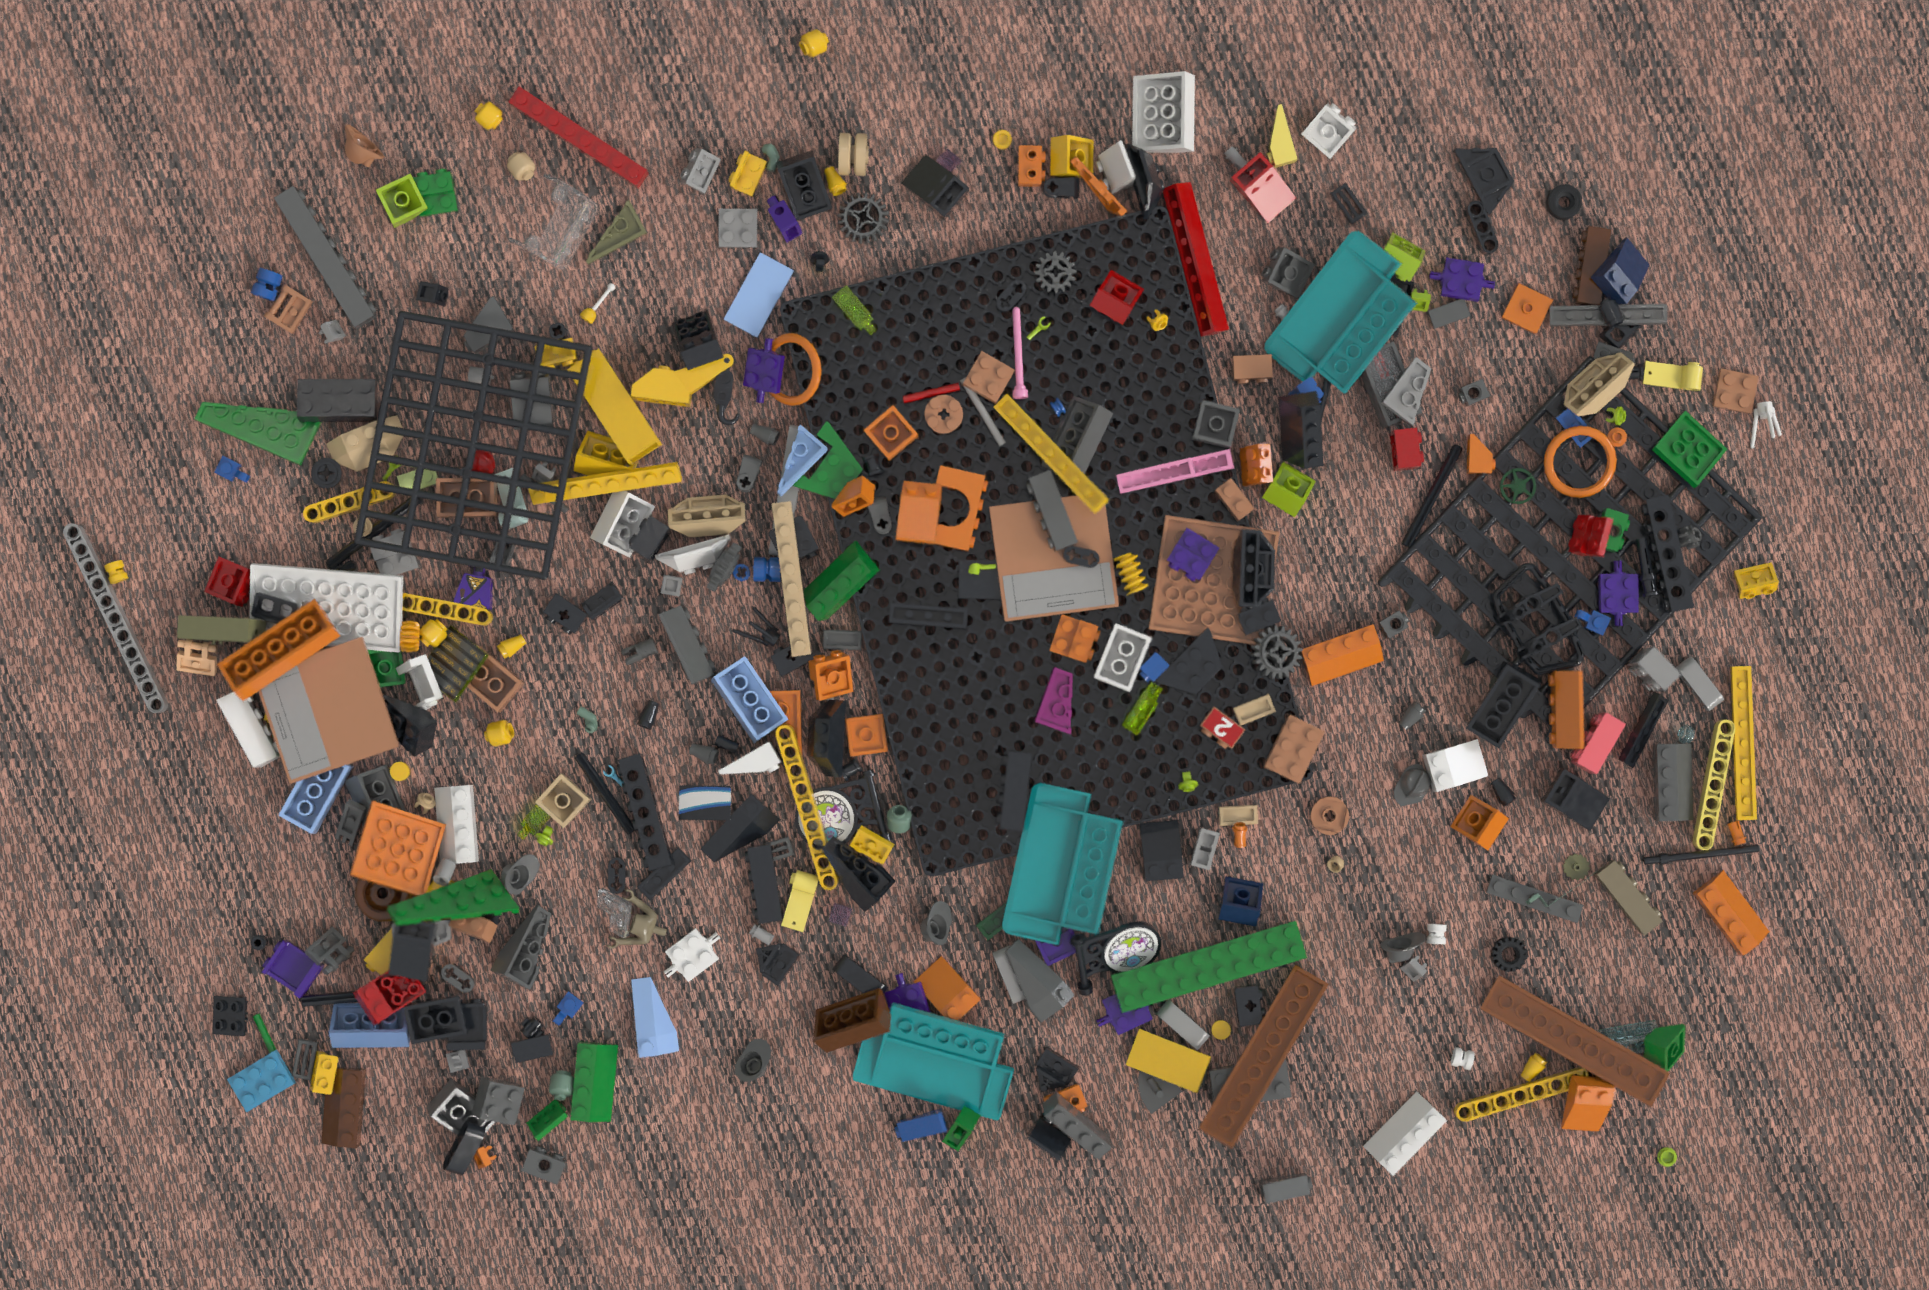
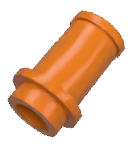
M1739 820L1727 824L1733 839L1731 842H1734L1735 846L1746 843V836L1744 837Z
M1237 822L1232 827L1234 846L1236 848L1246 847L1247 826L1243 822Z

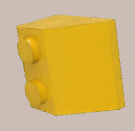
M1071 135L1051 137L1050 176L1082 178L1069 162L1075 156L1093 174L1094 140Z

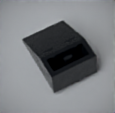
M926 154L901 182L904 187L943 220L949 216L969 192L967 185Z
M708 310L697 312L687 318H680L672 323L687 370L724 358Z
M384 694L383 697L398 742L405 750L415 757L432 748L438 721L425 709Z
M1560 768L1541 802L1591 831L1610 798L1566 769Z
M426 921L406 925L395 924L388 974L427 981L438 924Z

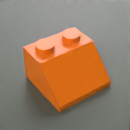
M1470 795L1450 827L1482 848L1489 850L1509 818L1494 807Z

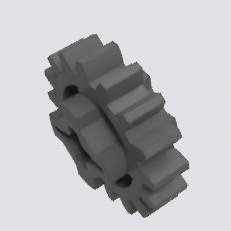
M1056 251L1053 252V256L1046 253V259L1042 257L1039 259L1042 264H1036V268L1039 269V271H1035V275L1039 276L1036 282H1042L1041 289L1047 287L1048 293L1051 289H1054L1055 294H1057L1058 289L1065 292V286L1071 287L1069 281H1075V278L1072 276V274H1076V270L1072 269L1075 263H1069V256L1063 258V252L1060 256H1057ZM1059 261L1063 262L1067 268H1063ZM1048 262H1052L1049 268L1043 269ZM1054 268H1057V271L1061 272L1058 273L1057 277H1054V274L1050 273L1053 272ZM1068 276L1065 282L1059 284L1062 277ZM1044 278H1049L1052 284H1049Z

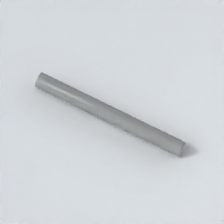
M966 377L960 380L961 384L964 383ZM963 386L999 447L1005 444L1004 438L978 395Z

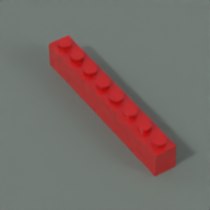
M518 86L509 100V104L513 108L637 189L640 188L648 176L647 169Z
M1191 182L1175 183L1165 187L1163 194L1200 336L1219 334L1229 330L1192 185Z

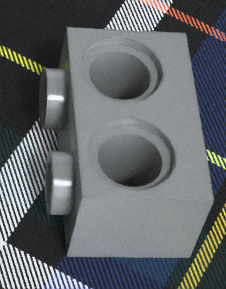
M1204 828L1199 829L1190 865L1210 870L1220 833Z

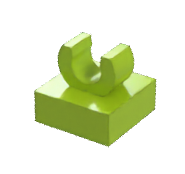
M1415 288L1411 293V298L1417 304L1412 310L1427 312L1431 301V294H1428L1427 290H1424V293H1418Z

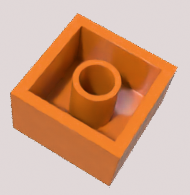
M894 405L864 429L865 434L888 461L893 459L918 437L917 432Z

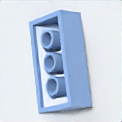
M745 656L711 679L753 743H756L788 720Z

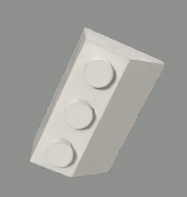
M613 492L590 538L630 558L632 553L628 543L634 534L637 535L639 533L640 523L644 518L648 519L655 506L629 492Z

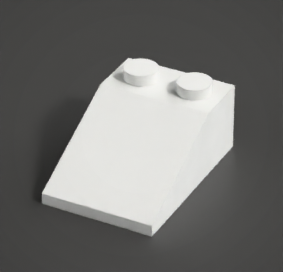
M1119 141L1098 155V161L1096 162L1099 173L1103 172L1105 179H1103V182L1111 194L1133 186L1135 175L1123 143Z
M1478 739L1422 755L1433 792H1439L1488 776Z
M768 742L719 770V773L765 772L767 770L771 773L780 768L779 764L782 760L772 743Z

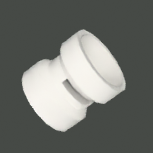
M1427 924L1429 936L1426 943L1446 944L1444 932H1446L1447 925Z
M1455 1047L1451 1058V1066H1463L1464 1069L1471 1070L1475 1052L1470 1050L1463 1051L1461 1048Z

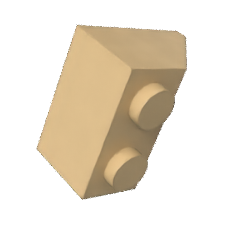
M561 773L535 803L565 828L592 798L564 773Z

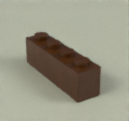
M1588 226L1581 233L1580 241L1583 242V249H1580L1578 253V261L1581 262L1580 268H1577L1575 273V280H1578L1577 287L1573 288L1572 298L1575 299L1574 304L1600 305L1602 291L1592 280L1591 276L1607 259L1611 229Z

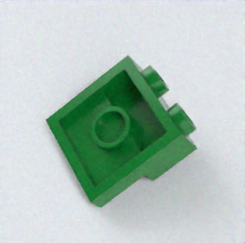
M438 169L435 171L436 174L428 175V172H420L416 174L417 177H413L428 208L419 214L420 217L458 211L453 176L450 171L447 172V169Z

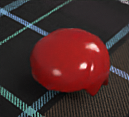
M476 450L472 469L492 474L495 469L493 454L487 451Z

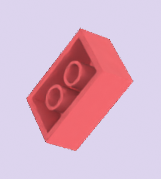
M1606 712L1599 713L1598 715L1595 714L1589 723L1592 726L1588 732H1584V749H1574L1570 755L1572 758L1571 763L1589 774H1598L1626 725Z

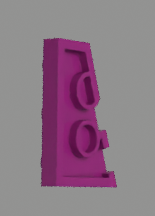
M1053 667L1034 722L1071 734L1072 673Z

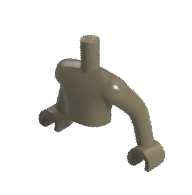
M624 889L630 892V896L622 898L626 901H631L645 912L646 915L635 913L632 919L629 933L638 937L615 938L609 936L608 938L614 939L615 942L613 945H606L611 949L616 948L617 945H643L649 943L653 933L665 936L667 929L656 926L657 914L642 900L635 897L630 889Z

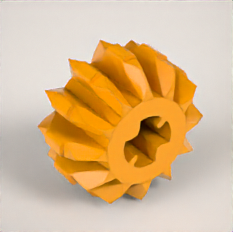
M402 622L400 631L401 651L412 653L419 650L420 625L418 622Z

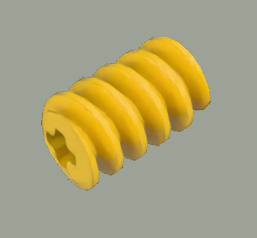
M1128 553L1113 559L1114 561H1120L1116 568L1123 569L1118 574L1119 576H1125L1121 582L1128 583L1124 587V590H1130L1127 595L1141 591L1148 586L1147 583H1142L1146 577L1139 576L1143 569L1136 568L1141 564L1140 562H1134V559L1138 557L1137 554Z

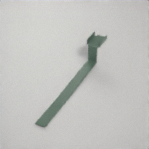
M1538 893L1526 901L1527 905L1539 898L1545 907L1551 905H1547Z

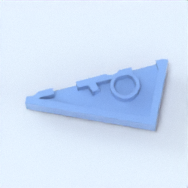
M802 425L798 427L795 442L793 441L792 451L788 456L785 471L779 483L777 494L780 497L828 451L827 447Z

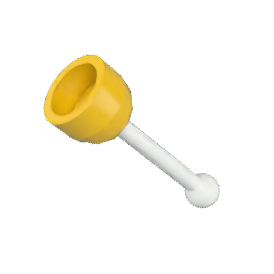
M608 284V289L593 308H586L580 313L579 316L590 325L596 319L595 310L610 291L615 289L614 284Z

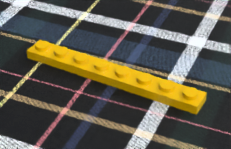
M1008 394L994 406L995 410L1095 514L1109 501Z
M678 462L569 478L567 479L563 500L678 483L682 481ZM559 480L543 482V484L558 486ZM528 489L533 505L555 502L556 494Z
M1751 666L1730 667L1732 722L1735 725L1733 753L1736 820H1757Z

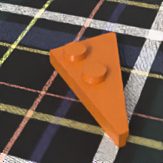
M1076 156L1069 161L1109 213L1123 216L1127 212L1107 190L1105 183L1102 180H1098Z
M801 690L769 691L788 718L782 725L788 724L794 728L803 757ZM782 728L786 737L789 738L790 731L787 728Z

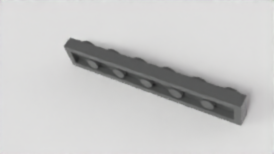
M1667 304L1618 305L1624 316L1622 318L1624 322L1620 325L1667 324ZM1601 305L1550 306V327L1608 325L1605 324L1598 309Z

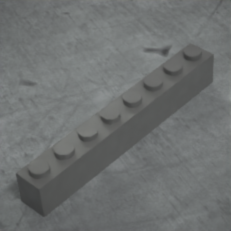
M292 186L274 197L353 326L359 329L377 318L375 306L371 301L368 303L364 296L367 295L361 285L357 286L354 280L357 279L351 269L347 270L344 264L347 263L341 253L337 254L334 248L337 247L331 237L327 238L325 235V226L321 221L317 222L315 219L316 212L311 205L307 206L304 199H306V196L301 188L297 190L296 187Z

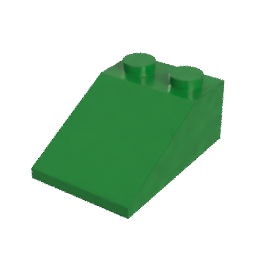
M368 650L380 687L406 684L405 674L398 675L396 670L397 667L403 664L401 651Z

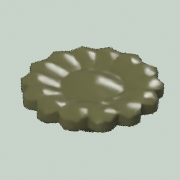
M1581 854L1569 855L1563 864L1564 873L1572 880L1584 879L1590 870L1587 858Z

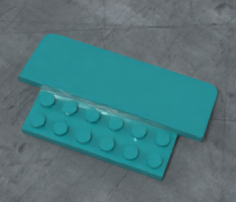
M1351 232L1265 342L1266 353L1272 354V358L1302 382L1309 377H1314L1319 372L1343 394H1346L1417 304L1416 301L1390 281L1402 263L1362 232Z
M1038 783L1033 786L1002 922L1003 930L1007 934L1059 945L1063 927L1099 934L1123 821L1088 813L1092 794L1044 783Z
M892 1003L890 1032L862 1041L853 1072V1081L961 1110L966 1106L982 1117L997 1121L1000 1119L1014 1068L997 1063L1005 1033Z

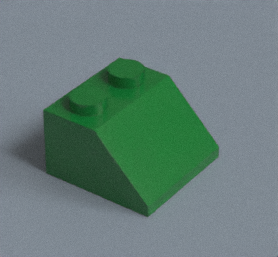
M1676 1024L1658 1027L1650 1034H1647L1643 1042L1645 1045L1643 1057L1669 1072L1685 1052V1025Z

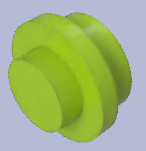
M1664 1147L1659 1150L1657 1160L1662 1166L1670 1167L1675 1164L1677 1154L1672 1148Z

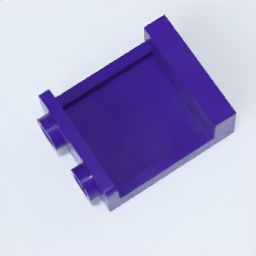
M287 939L282 942L279 941L273 949L275 952L271 958L268 957L263 963L262 967L264 969L262 973L268 974L293 991L295 996L302 998L324 967V964L321 963L319 966L315 964L303 950Z

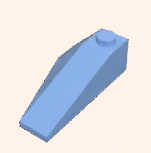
M651 977L631 979L639 1058L679 1051L677 1031Z

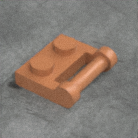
M283 284L281 287L282 291L270 310L266 311L264 317L293 334L313 302ZM288 294L292 295L279 318L275 317Z

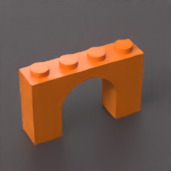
M940 465L936 484L964 494L969 502L970 510L967 518L957 526L938 524L935 545L968 552L969 548L974 546L975 537L972 536L973 529H978L980 518H976L977 511H982L984 499L980 498L982 491L986 492L988 481L985 480V475Z

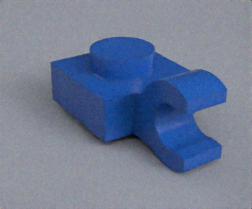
M222 456L214 473L232 482L235 477L246 483L250 478V475L239 470L241 464L225 456Z
M1577 610L1574 616L1586 622L1584 628L1601 636L1604 635L1611 619L1595 610H1592L1590 614L1583 610Z
M568 991L557 1005L561 1011L553 1022L559 1026L567 1015L573 1018L584 1002Z

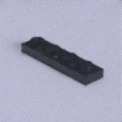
M1653 692L1618 760L1634 768L1669 700Z

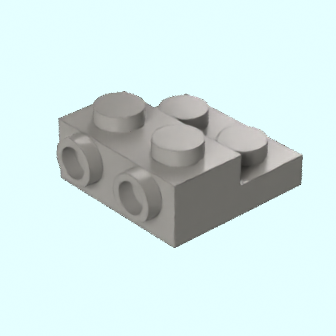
M397 529L390 532L391 536L384 538L383 535L373 537L372 540L401 545L404 531L402 532V529ZM370 548L380 574L399 575L419 568L416 556Z

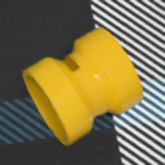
M123 560L104 565L105 571L109 574L108 580L110 584H116L128 579V575L123 569Z

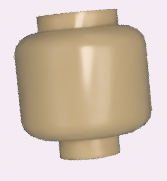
M515 152L508 158L507 169L516 180L526 181L533 177L536 166L528 154Z

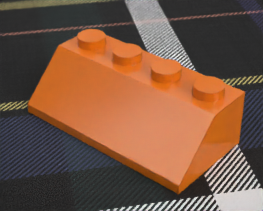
M1374 624L1309 646L1300 652L1311 686L1384 661L1381 644Z
M1553 671L1551 675H1548V685L1551 686V694L1548 696V703L1551 706L1549 724L1552 725V733H1549V742L1553 748L1584 749L1583 671Z
M1724 870L1693 892V895L1739 955H1746L1759 945L1770 932Z

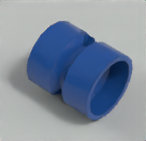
M259 268L256 275L258 281L253 283L250 293L270 301H275L278 292L276 287L280 286L283 276L270 270Z
M754 557L753 580L755 582H765L766 579H769L770 582H781L779 557H770L769 560L765 557Z

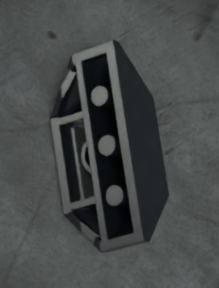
M1125 144V151L1135 175L1133 186L1143 219L1145 220L1148 219L1161 199L1164 183L1162 179L1159 180V167L1157 163H1154L1153 157L1141 148Z
M1241 529L1233 553L1232 589L1238 607L1258 608L1274 590L1275 549L1261 530Z
M829 699L809 717L807 756L824 776L842 778L846 715L845 700Z

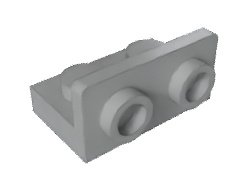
M696 148L690 153L689 163L680 174V183L705 194L721 159L703 149Z

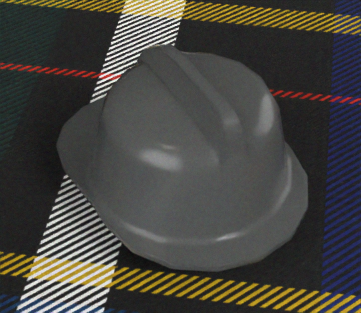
M1412 764L1408 766L1397 782L1394 789V798L1401 807L1421 802L1431 785L1430 779L1422 765Z
M527 854L519 858L515 863L507 864L503 868L500 881L510 894H520L536 878L540 867L538 858L535 855Z
M935 902L930 909L929 916L921 922L920 930L924 942H933L939 946L946 943L952 922L950 907L946 902Z
M1412 932L1386 939L1381 942L1380 946L1387 952L1390 963L1403 962L1411 958L1414 948L1423 944L1426 937L1423 933Z
M755 1039L747 1045L735 1064V1073L739 1080L751 1082L765 1074L767 1064L771 1058V1048L767 1041Z

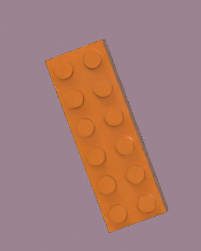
M313 599L217 665L233 692L244 701L340 637V634L322 606Z

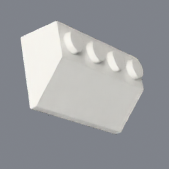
M233 692L216 700L253 768L263 767L280 757L276 742H273L270 736L272 731L267 724H263L261 720L263 715L259 708L253 706L252 701L254 699L252 696L242 701Z
M473 785L434 788L437 822L446 824L439 847L440 861L448 859L455 864L478 862Z
M1416 1091L1363 1147L1394 1176L1447 1120Z

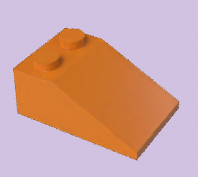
M903 481L896 540L935 544L942 500V485Z
M942 956L914 981V983L921 981L925 996L944 1017L950 1019H961L981 1000L978 994Z
M1572 1075L1561 1129L1599 1132L1612 1106L1615 1087L1599 1077Z

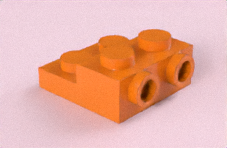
M1255 444L1240 448L1243 486L1273 482L1270 444Z
M1061 614L1049 651L1086 663L1087 659H1092L1094 649H1091L1093 641H1098L1101 631L1097 630L1098 626Z
M834 650L830 652L829 656L815 655L813 660L808 661L810 679L814 681L817 700L821 701L853 692L849 655L841 650Z

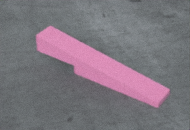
M1227 449L1118 474L1116 477L1120 494L1235 468L1231 450Z

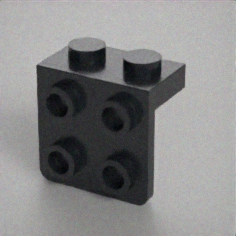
M797 516L794 518L799 563L801 564L800 561L805 558L810 560L816 557L820 549L803 517ZM774 528L769 531L768 535L778 552Z

